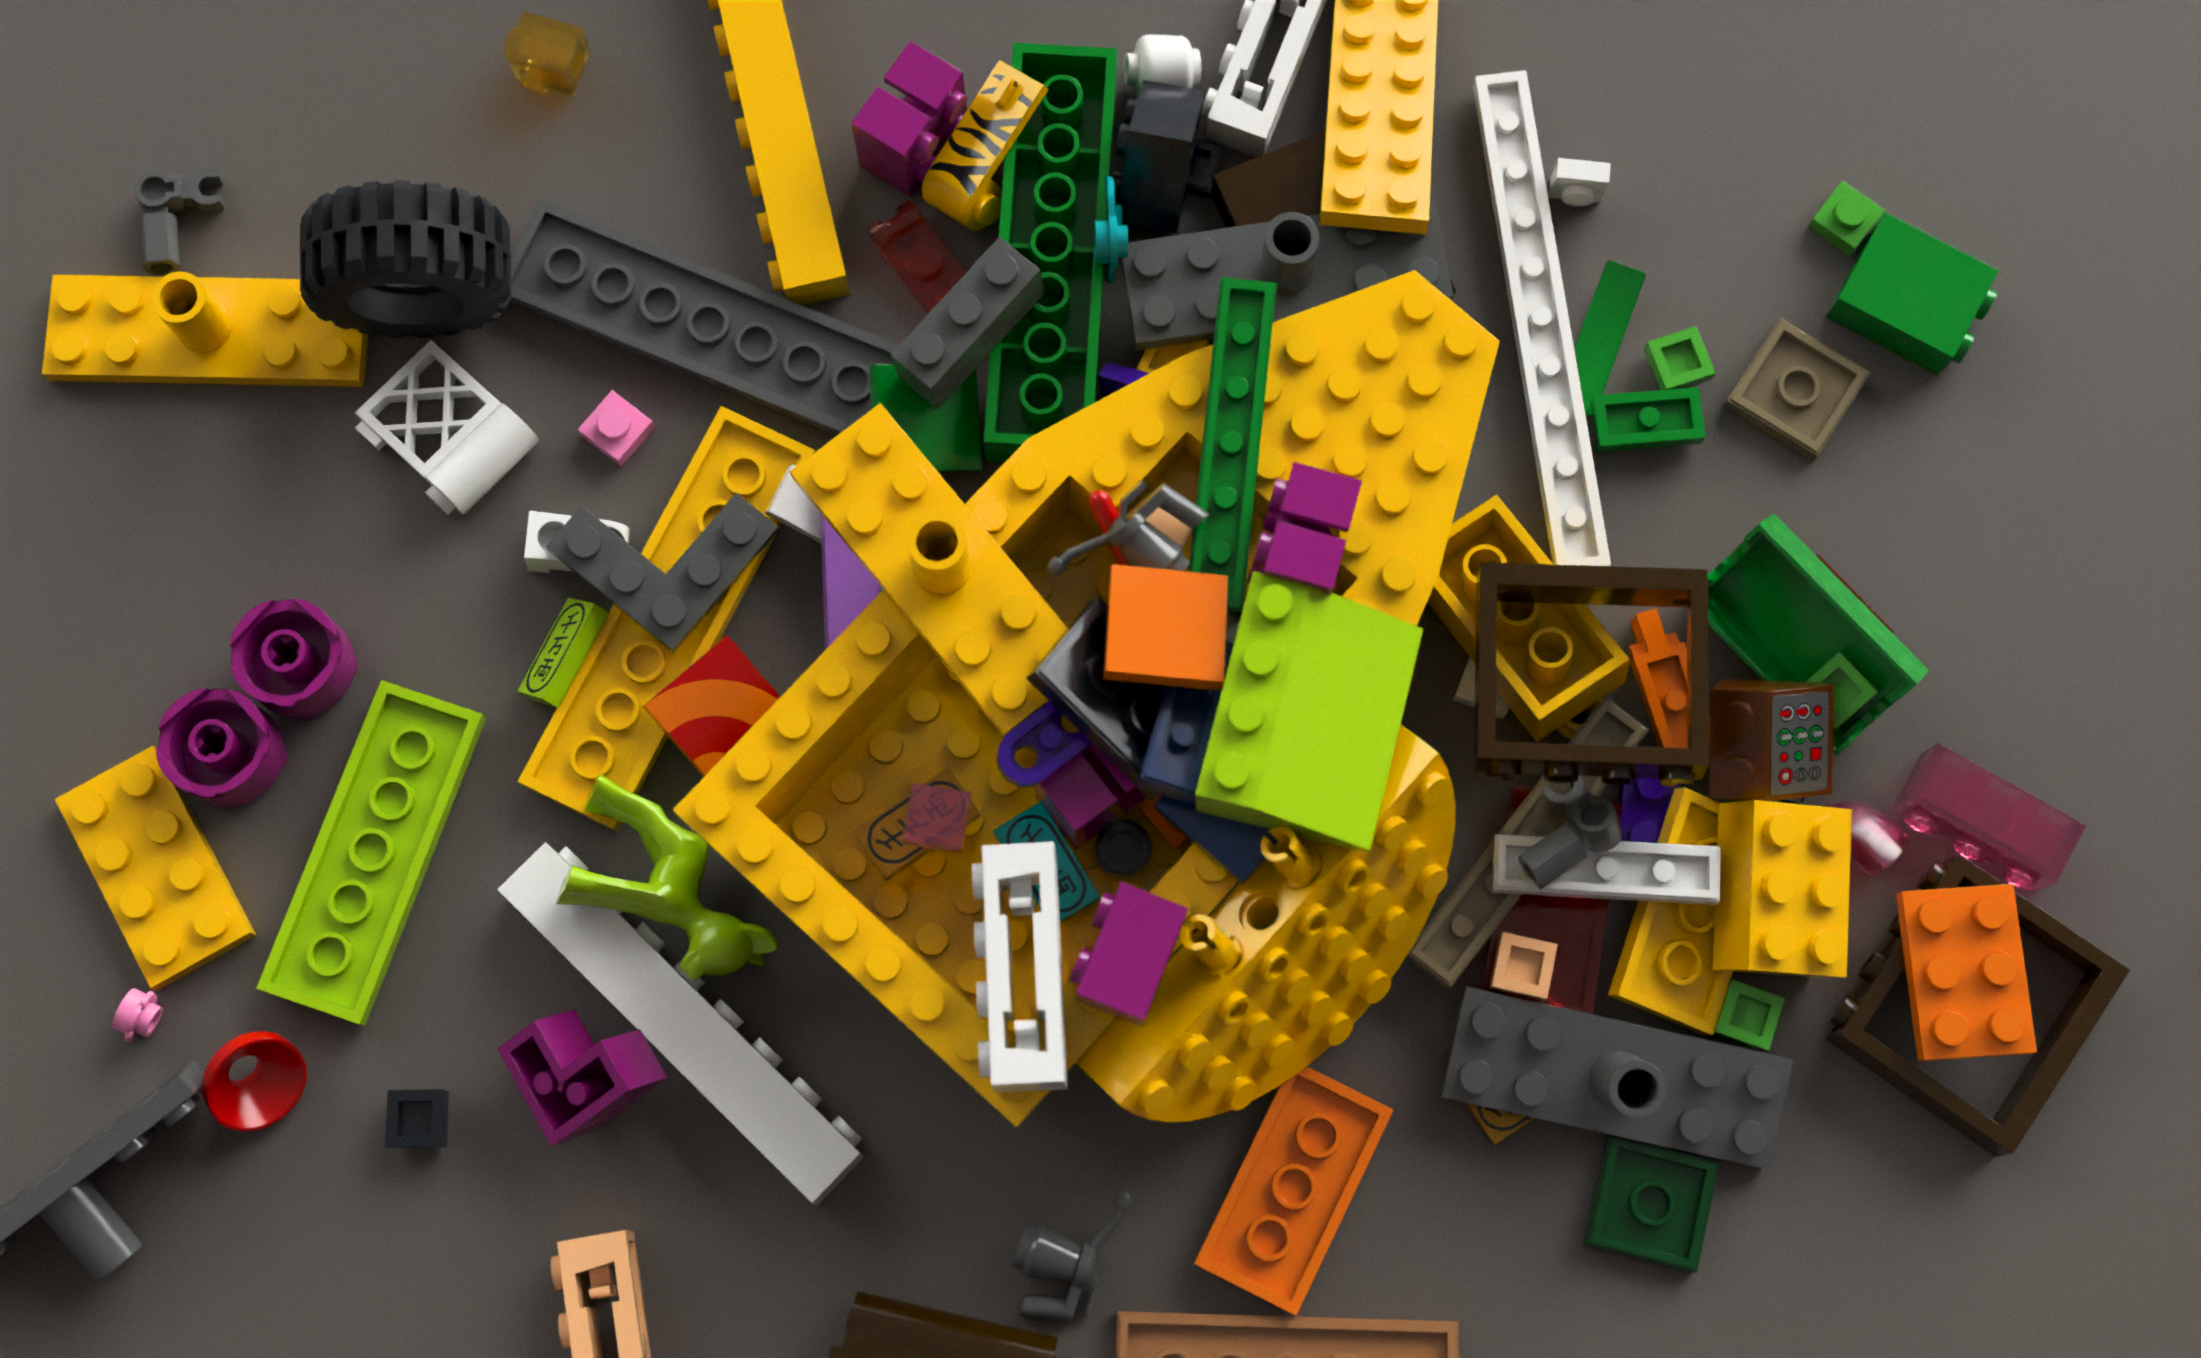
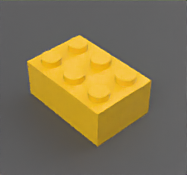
M1761 800L1719 804L1717 846L1721 847L1720 902L1715 905L1713 970L1799 977H1847L1852 809Z

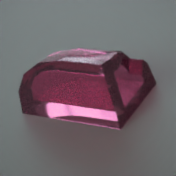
M1844 800L1822 806L1852 809L1850 856L1872 877L1888 869L1903 852L1901 848L1912 840L1890 817L1870 804Z

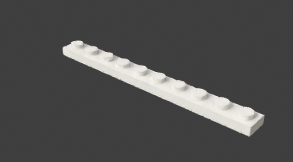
M1524 70L1475 76L1473 91L1553 565L1611 566L1527 72Z

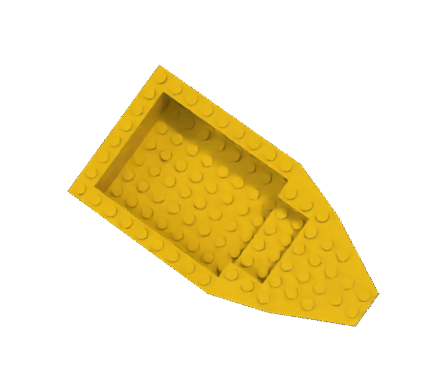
M1416 270L1273 322L1244 597L1247 596L1250 584L1247 581L1261 533L1263 531L1272 534V532L1262 530L1276 479L1288 481L1293 463L1297 462L1362 480L1348 533L1327 527L1335 537L1346 540L1332 593L1417 626L1439 575L1500 341ZM1213 345L1183 355L1031 436L965 503L967 508L1067 628L1086 605L1099 596L1108 605L1109 573L1112 564L1118 565L1107 543L1071 559L1065 565L1067 569L1060 575L1055 576L1048 571V563L1055 556L1059 558L1067 549L1103 535L1088 504V498L1093 491H1106L1110 495L1118 513L1120 499L1140 480L1148 487L1127 505V514L1163 483L1196 504ZM1193 529L1182 548V553L1189 561ZM938 553L928 560L942 561L949 558L951 554ZM882 590L682 799L673 811L1013 1126L1018 1128L1051 1090L995 1093L991 1086V1077H980L979 1041H989L988 1017L979 1018L977 1012L976 983L977 981H987L986 958H976L974 923L985 922L984 899H974L972 864L983 863V845H1000L993 833L994 829L1039 803V801L1035 797L1034 786H1017L1002 776L997 766L996 756L998 747L1004 738L1003 735L886 592ZM1064 715L1062 716L1061 725L1067 732L1076 733L1079 731ZM1022 748L1016 751L1015 760L1018 765L1024 768H1030L1035 765L1036 757L1031 750ZM949 767L979 810L981 817L886 881L853 831ZM1143 801L1127 813H1124L1117 802L1109 808L1116 817V820H1131L1138 823L1147 831L1151 839L1152 851L1150 861L1146 868L1134 877L1126 879L1115 878L1102 870L1095 856V843L1098 834L1075 850L1061 832L1100 896L1099 901L1060 924L1067 1072L1117 1018L1115 1015L1077 1001L1076 992L1079 985L1070 982L1072 971L1082 948L1093 951L1100 935L1101 929L1092 926L1104 893L1115 896L1120 883L1124 882L1187 907V916L1183 925L1187 926L1194 933L1197 928L1188 919L1198 914L1209 917L1239 883L1190 839L1175 851L1138 810V806ZM1010 890L1003 891V914L1007 915L1011 925L1014 1020H1036L1037 1026H1039V1051H1047L1046 1019H1040L1036 1004L1033 915L1013 916L1009 902ZM1033 899L1034 913L1041 912ZM1180 934L1172 951L1171 957L1183 945L1180 940ZM1007 1021L1008 1047L1016 1049L1014 1021Z

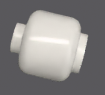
M1143 35L1137 41L1134 53H1126L1124 56V82L1126 85H1133L1137 98L1143 80L1198 90L1201 80L1200 52L1198 49L1192 48L1189 40L1181 35Z

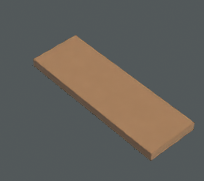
M1117 1311L1116 1358H1459V1322Z

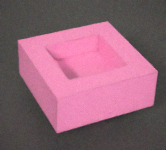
M611 390L578 428V431L583 438L622 467L655 429V425L650 418Z

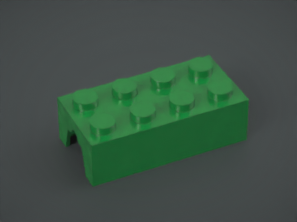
M1773 513L1758 523L1743 538L1744 541L1715 569L1708 573V625L1764 681L1806 682L1841 651L1855 664L1880 693L1839 729L1834 728V754L1837 756L1884 711L1915 687L1929 670Z

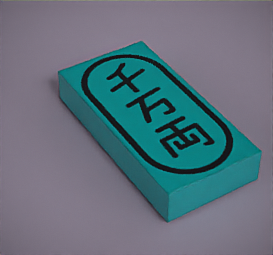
M1041 801L993 830L1000 845L1054 842L1057 852L1060 924L1100 900L1098 892ZM1039 884L1032 886V896L1041 910Z

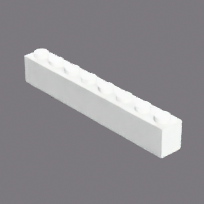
M545 842L497 890L637 1029H640L643 1035L812 1204L818 1206L865 1157L855 1147L862 1138L839 1115L830 1123L815 1108L823 1099L800 1076L791 1084L776 1069L783 1062L782 1058L760 1037L753 1044L737 1031L744 1021L721 998L712 1006L698 992L705 982L700 977L695 980L689 978L680 969V962L673 967L659 953L666 944L644 922L634 929L620 915L622 911L592 906L556 904L562 882L567 877L570 867L575 866L587 871L589 868L567 846L557 853Z

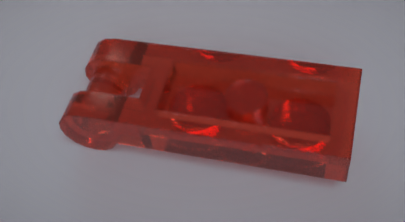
M908 199L896 208V215L884 223L878 220L866 228V231L876 248L925 311L929 313L966 272L927 224L917 206ZM909 231L916 242L902 250L896 240Z

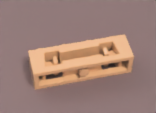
M621 1230L557 1242L558 1255L551 1257V1274L556 1291L563 1290L566 1313H561L558 1316L559 1335L563 1348L571 1347L572 1358H603L597 1307L589 1306L585 1275L589 1274L590 1299L617 1296V1288L613 1284L611 1266L615 1265L619 1301L612 1302L619 1358H651L634 1232Z

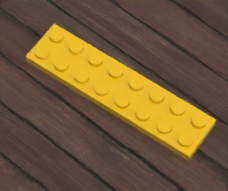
M720 406L641 554L667 574L735 493H738L776 524L779 530L782 523L766 515L765 512L787 467L792 464L798 466L814 454L816 450ZM776 534L674 653L613 604L591 649L560 706L557 707L517 782L521 786L618 833L622 822L584 811V806L593 784L599 774L625 790L638 795L668 739V736L642 706L720 641Z

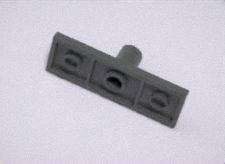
M1434 197L1430 198L1429 223L1426 235L1319 225L1320 214L1306 216L1297 212H1286L1276 216L1270 222L1128 242V258H1121L1136 351L1214 339L1220 277L1277 283L1273 322L1416 270L1452 301L1453 292Z
M1462 985L1438 1095L1447 1099L1770 1170L1794 1060L1784 1056ZM1632 1070L1633 1079L1630 1087L1624 1093L1618 1095V1084L1621 1077Z
M195 1059L0 1207V1256L5 1252L4 1249L16 1240L12 1233L37 1214L94 1282L99 1281L112 1272L143 1245L87 1176L113 1156L120 1164L149 1142L148 1139L157 1132L153 1125L158 1121L162 1120L168 1128L196 1106L195 1103L202 1098V1094L198 1089L202 1084L204 1070Z

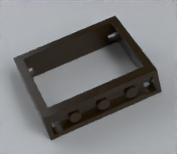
M1480 563L1476 593L1474 772H1487V776L1503 777V781L1518 780L1521 778V774H1544V780L1553 783L1578 781L1579 776H1601V781L1610 785L1633 784L1636 782V778H1658L1659 784L1667 787H1674L1676 783L1694 784V780H1701L1709 767L1708 569ZM1497 602L1687 607L1688 748L1495 742Z
M1958 853L1942 863L1935 860L1928 872L1920 878L1917 887L1921 890L1957 888V886L2003 885L2004 883ZM2015 892L2019 927L2086 973L2037 1048V1053H2034L1993 1119L1864 1031L1871 1017L1905 967L1898 913L1887 930L1894 935L1884 952L1876 949L1866 960L1858 973V976L1864 980L1863 984L1854 997L1846 994L1834 1009L1836 1012L1830 1019V1022L1835 1026L1826 1038L1828 1042L1995 1157L2015 1152L2130 971L2128 967L2017 892Z

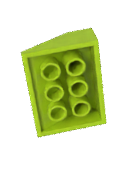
M1253 571L1195 793L1196 811L1268 829L1286 826L1292 829L1297 836L1370 853L1423 628L1337 594L1331 593L1330 595L1311 586Z

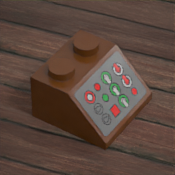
M1723 679L1711 689L1710 798L1776 801L1832 794L1835 683Z

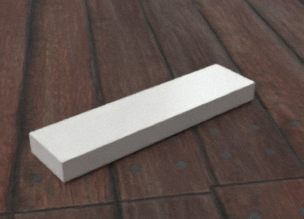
M1495 834L1493 837L1492 893L1717 905L1720 902V846L1620 841L1614 848L1606 852H1593L1589 850L1587 858L1540 890L1525 874L1519 863L1518 856L1545 837Z

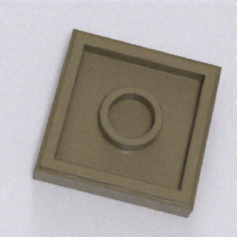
M1780 317L1723 407L1814 462L1871 372Z

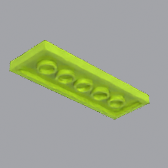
M384 680L380 681L256 989L366 1026L487 718L482 713Z

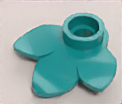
M1104 176L1108 217L1107 220L1094 221L1095 264H1106L1105 278L1107 284H1112L1115 278V270L1118 268V258H1128L1127 225H1122L1123 208L1121 204H1115L1114 179L1112 176Z

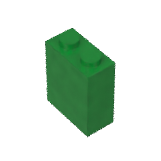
M1884 212L1866 239L1825 317L1939 375L1951 360L1959 364L1969 350L1975 336L1967 331L1974 318L1982 320L1992 306L1998 292L1990 289L1999 270Z

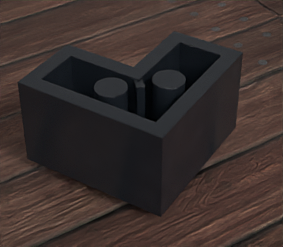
M1143 80L1138 99L1128 98L1124 123H1121L1115 153L1119 156H1125L1123 170L1115 169L1113 173L1115 202L1121 204L1123 208L1122 224L1178 233L1185 204L1191 160L1198 136L1205 91Z

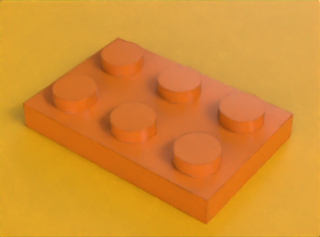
M2003 884L1901 891L1896 894L1918 1062L2037 1053L2014 885Z

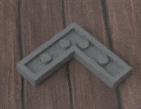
M735 493L667 574H665L581 506L547 544L546 548L552 555L674 653L778 532V526L738 493Z

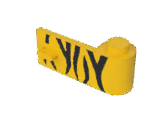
M999 60L929 168L922 185V196L926 203L974 231L982 230L993 224L1000 216L1002 190L991 178L1047 93L1048 88Z

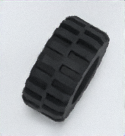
M394 180V183L380 184L379 181L365 182L360 187L348 185L337 188L333 195L325 193L318 197L315 203H311L301 217V297L311 312H314L323 321H333L337 327L346 330L350 328L357 329L359 333L374 335L379 333L387 334L388 337L403 338V336H417L418 338L433 337L436 334L448 336L460 334L461 330L465 329L475 330L481 328L485 322L492 323L498 319L511 300L510 226L501 211L496 206H492L489 200L480 195L473 197L467 190L457 187L448 189L443 188L441 184L437 183L412 184L410 181Z

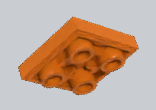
M1112 564L1109 573L1104 679L1221 690L1224 684L1228 576Z

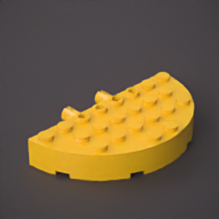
M1400 725L1370 853L1297 836L1292 829L1286 826H1277L1270 829V834L1278 843L1274 846L1267 837L1264 836L1262 838L1260 847L1266 860L1244 885L1239 883L1209 917L1198 914L1189 918L1188 920L1197 928L1195 933L1187 926H1182L1180 940L1183 946L1167 964L1143 1027L1117 1017L1076 1064L1118 1105L1132 1114L1154 1121L1188 1122L1245 1108L1251 1101L1277 1088L1321 1056L1330 1046H1337L1344 1042L1351 1034L1354 1023L1364 1014L1369 1006L1379 1002L1388 993L1391 987V978L1415 944L1431 913L1438 894L1447 883V867L1455 832L1456 804L1453 784L1447 766L1440 754L1403 725Z

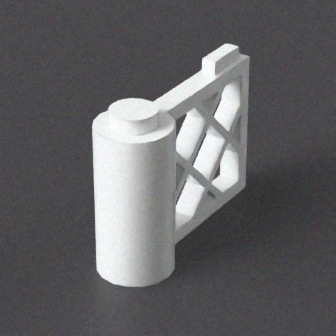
M432 340L355 412L360 420H362L355 427L356 430L377 450H381L386 444L389 445L430 483L431 487L425 494L447 515L454 509L464 515L540 441L519 416L505 404L499 402ZM436 360L445 368L444 387L419 389V375ZM455 378L464 386H455ZM477 397L485 404L471 419L453 421L454 398ZM443 399L442 421L417 423L418 401ZM407 402L406 424L383 425L375 417L390 403ZM442 433L441 448L424 463L415 455L416 435ZM396 436H405V444Z

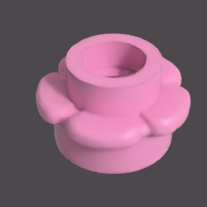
M136 988L131 989L120 1003L114 1015L112 1028L125 1034L124 1040L127 1042L134 1041L138 1035L146 1038L149 1037L156 1028L163 1013V1007L156 1005L158 995L153 991H149L146 994Z

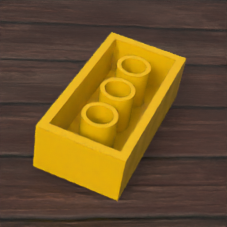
M1497 494L1452 524L1439 575L1427 601L1474 663L1476 655L1477 576L1480 563L1553 565ZM1497 602L1496 691L1536 742L1626 682L1629 657L1586 604Z

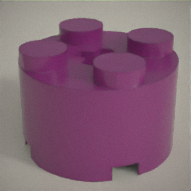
M292 598L293 600L276 602L270 600L260 603L240 619L232 633L230 647H232V665L230 664L232 675L247 694L270 711L298 720L312 719L333 707L347 692L358 667L357 657L355 656L351 641L339 625L311 602ZM295 652L298 658L290 664L287 659Z
M204 688L193 690L183 695L167 709L158 728L161 732L158 748H156V756L164 775L174 785L202 802L224 809L236 808L252 802L263 795L274 784L288 759L283 735L275 720L246 696L229 689ZM225 740V749L220 753L217 745Z

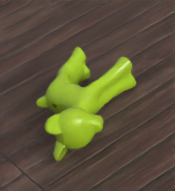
M599 774L589 792L584 811L628 824L638 832L655 866L651 871L648 884L613 878L571 866L567 877L562 882L556 904L614 909L685 930L689 945L685 956L680 962V969L693 980L703 975L724 976L738 971L747 962L763 967V954L771 953L778 948V940L774 934L761 925L745 923L734 915L704 908L698 900L700 884L705 871L709 850L712 847L697 833L686 830L668 820L660 805L625 790Z

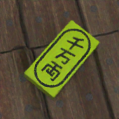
M568 597L517 692L536 702L553 707L560 706L605 623L609 612L595 603Z

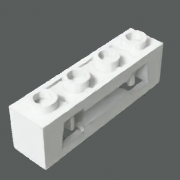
M1276 0L1245 1L1237 22V29L1242 30V34L1237 46L1228 43L1219 66L1218 73L1224 75L1219 90L1209 89L1202 106L1201 118L1207 120L1206 140L1256 158L1266 153L1327 0H1307L1304 8L1300 6L1302 0H1281L1278 13L1292 17V20L1268 77L1265 96L1266 103L1263 111L1259 109L1262 103L1264 87L1249 82V79L1273 23ZM1238 91L1243 92L1240 100L1236 98Z
M1054 842L983 845V863L972 864L974 899H984L985 922L974 923L976 958H986L987 981H977L976 983L977 1012L979 1018L988 1017L989 1041H979L980 1077H991V1086L995 1093L1068 1089L1058 867ZM1040 884L1041 912L1034 913L1032 886ZM1010 890L1009 902L1013 916L1033 915L1036 1004L1040 1019H1046L1047 1051H1039V1026H1037L1036 1020H1014L1011 925L1007 915L1003 914V891ZM1007 1021H1014L1016 1049L1008 1047Z

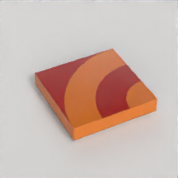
M726 635L642 707L701 776L704 777L769 710L780 696L731 638Z

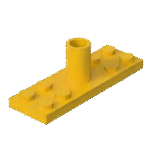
M173 272L164 277L53 275L42 375L49 381L364 387L368 334L359 333V330L353 328L346 330L335 326L333 321L325 322L318 318L314 312H311L301 297L300 279L196 277L188 272Z
M881 403L790 471L795 483L1003 737L1049 702L1026 677L1066 631V625ZM938 553L951 554L949 558L942 561L928 560Z

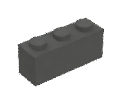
M999 237L891 353L890 356L897 376L938 410L1045 294L1041 270Z

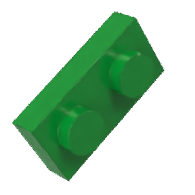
M1699 387L1594 395L1590 401L1596 453L1702 444L1706 438Z

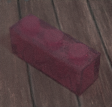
M1939 743L1921 754L1892 808L1906 816L1904 819L1905 823L1914 830L1931 836L1937 833L1953 842V849L1957 853L1973 862L1984 863L1986 861L2004 871L2002 876L2006 881L2028 891H2033L2034 888L2039 891L2058 881L2086 827L2081 822Z

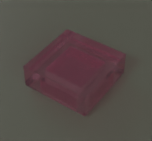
M912 783L903 843L962 853L971 792Z

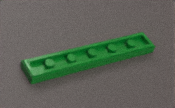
M1220 277L1196 505L1208 512V515L1199 525L1193 528L1188 572L1228 576L1226 615L1241 617L1277 283Z

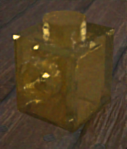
M523 11L517 28L509 30L504 45V56L507 58L516 80L533 91L546 92L547 89H552L575 96L591 52L582 27Z

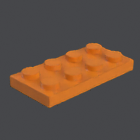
M1305 1067L1281 1084L1193 1264L1297 1316L1394 1110L1309 1067Z

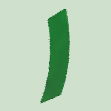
M1608 260L1605 264L1574 348L1585 415L1592 417L1590 401L1594 395H1603L1623 336L1646 278L1645 272L1612 260Z

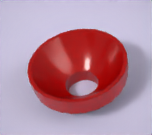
M260 1031L240 1035L221 1047L208 1062L202 1078V1097L211 1115L221 1125L236 1131H256L281 1120L299 1101L307 1079L306 1063L297 1048L276 1033ZM249 1055L257 1058L256 1068L252 1074L241 1080L229 1079V1070L236 1060Z

